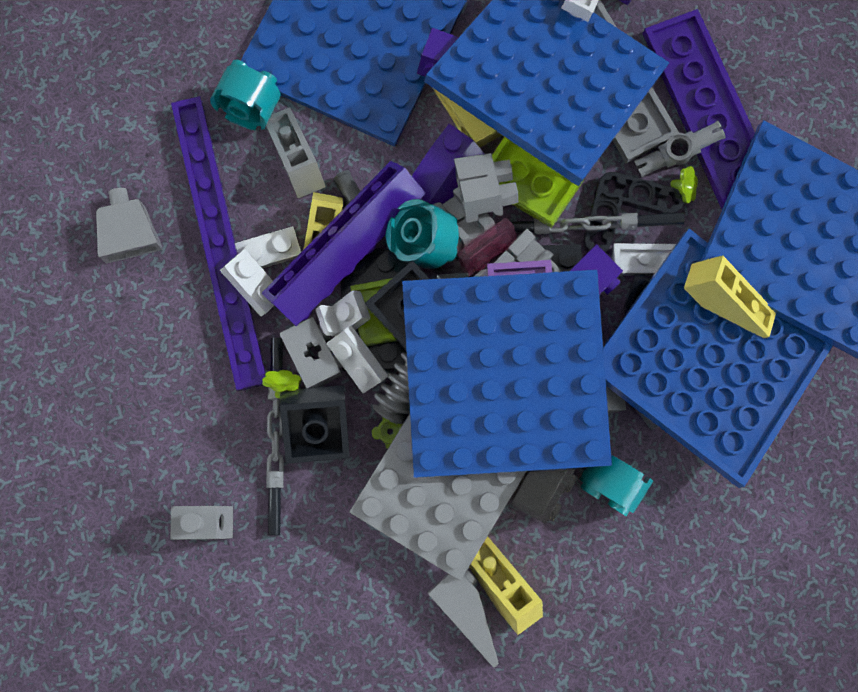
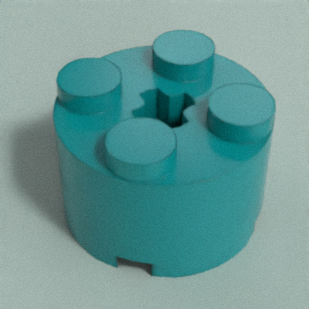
M233 60L231 65L226 67L210 98V103L216 111L221 108L226 112L224 118L229 122L254 131L257 126H261V130H263L281 94L275 85L277 79L274 75L267 71L258 72L240 60Z
M420 199L406 201L397 208L400 210L395 218L391 217L387 225L386 241L388 248L391 252H394L398 259L407 263L413 260L418 267L424 269H435L455 259L459 239V229L455 215Z
M613 455L611 456L612 466L586 467L579 478L583 482L580 488L597 499L603 494L610 499L607 504L626 517L629 512L634 513L653 483V480L645 477L642 481L643 473Z

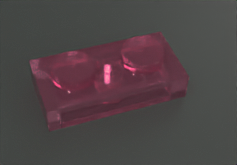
M505 217L459 251L457 256L463 271L469 273L470 276L475 271L484 269L489 261L498 254L507 251L516 240L514 225Z

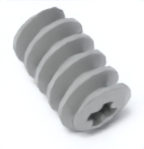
M402 352L401 357L406 361V364H394L400 373L398 375L388 373V378L393 384L382 383L381 388L386 394L375 393L374 397L379 402V405H372L378 414L396 424H402L406 420L405 414L410 413L407 353Z

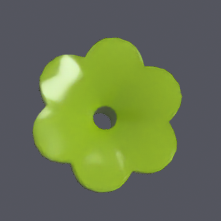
M688 166L681 170L680 179L671 181V187L679 190L684 203H690L696 199L698 179L694 168Z
M288 370L269 371L262 379V384L275 391V397L279 399L280 392L297 390L301 383V377L294 375Z

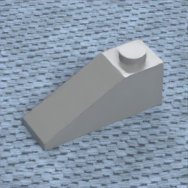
M289 107L272 114L266 127L297 198L325 188L326 186L317 161L291 108Z
M468 570L461 581L447 573L428 591L429 596L492 667L495 668L499 664L479 592L473 586L478 581Z

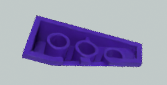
M450 123L412 174V177L425 192L420 200L432 205L435 203L443 205L454 197L453 190L458 188L454 159L484 154L474 140Z

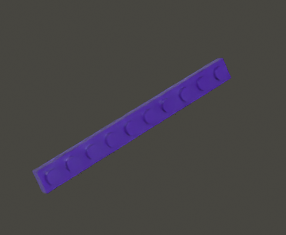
M198 96L172 102L171 106L236 390L242 391L263 386L262 379L265 377L266 372L250 304L220 271L238 252L203 101Z

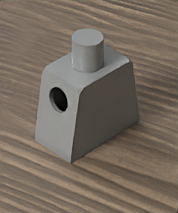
M126 188L110 190L108 194L111 205L98 208L96 211L99 258L108 264L163 250L142 202L139 199L129 201Z
M171 506L170 540L233 538V506ZM220 516H221V528L219 527V518H220Z

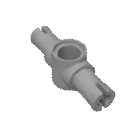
M719 121L695 133L690 131L686 134H674L665 144L658 146L657 151L634 160L641 178L664 166L669 168L673 165H684L689 162L692 156L701 153L702 148L725 139L726 136L723 129L720 128L721 124ZM677 143H683L688 148V151L682 156H676L671 152V148Z

